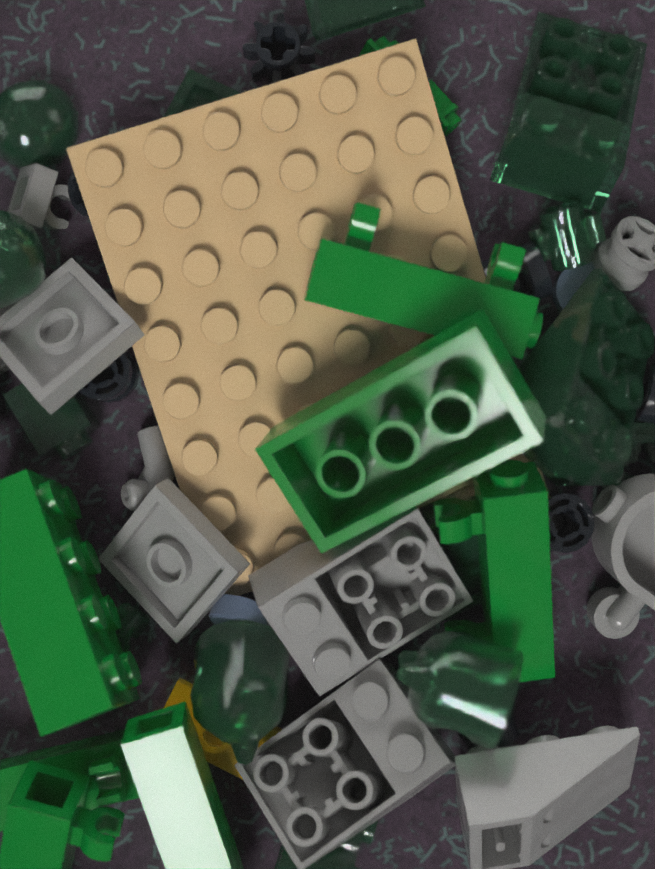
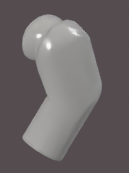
M159 426L148 427L137 433L145 466L138 479H130L122 486V502L129 510L135 511L154 485L167 478L171 481L175 478Z

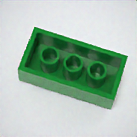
M482 309L276 424L258 444L255 451L322 554L543 442L546 415Z
M25 469L0 480V622L37 728L42 737L75 726L140 699L136 687L142 684V678L130 651L123 653L115 630L121 628L120 616L109 595L103 597L95 577V575L101 573L100 562L92 544L88 540L82 542L75 520L81 518V511L74 493L68 486L62 488L60 482Z

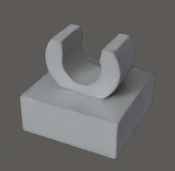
M37 163L21 167L4 222L26 230L42 228V226L52 230L66 229L69 222L54 216L50 209V204L54 197L71 201L68 194V186L62 184L55 185L58 171Z

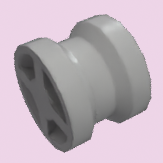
M628 216L616 225L611 233V237L603 240L593 253L595 270L603 281L621 291H632L646 280L649 271L655 269L654 224L641 217Z

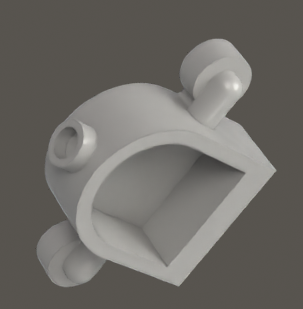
M642 474L629 478L617 486L609 485L597 496L592 507V513L595 515L592 535L595 555L602 567L621 584L618 588L605 587L596 591L587 604L589 621L607 638L618 639L630 634L637 626L640 616L639 612L645 604L655 610V474Z

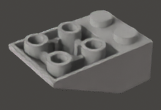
M416 506L322 554L313 540L298 544L248 575L258 608L319 696L473 602Z
M378 659L234 766L297 869H306L455 766V755L394 666L382 659Z
M600 726L581 736L559 739L553 735H544L529 740L525 745L499 748L495 745H481L470 749L466 754L456 755L457 809L469 869H512L530 866L630 788L640 738L638 727L618 729L615 726Z

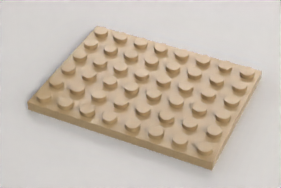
M416 39L66 148L117 303L145 334L132 345L180 491L250 563L225 594L239 596L252 592L248 575L298 544L312 540L255 451L258 444L276 424L435 336L303 300L319 240L322 238L344 244L354 204L356 205V202L381 209L369 252L485 283L486 277ZM535 446L507 459L518 460L524 463L534 461L546 486ZM473 477L416 505L433 534L439 532V526L436 527L433 502L444 498H460L466 501L475 500Z

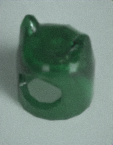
M230 620L213 625L199 637L195 645L194 664L196 672L190 697L193 717L205 731L230 744L236 760L246 766L253 761L259 741L269 734L283 718L288 705L290 657L289 651L270 626L251 620Z
M445 631L430 637L419 651H402L398 655L400 666L397 671L398 680L407 685L408 704L417 719L430 728H446L466 735L473 743L494 750L504 732L515 700L521 676L523 653L464 632Z

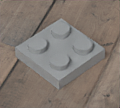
M71 257L0 316V358L45 410L52 415L145 334L137 323Z
M169 478L154 485L99 557V561L176 644L192 632L250 565L242 554Z

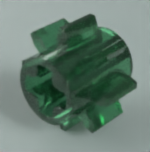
M580 200L557 204L538 213L541 222L539 224L540 228L528 231L530 241L539 249L544 261H551L554 271L574 269L596 259L594 249L597 248L596 243L607 240L601 214H592V211L584 212L583 204Z

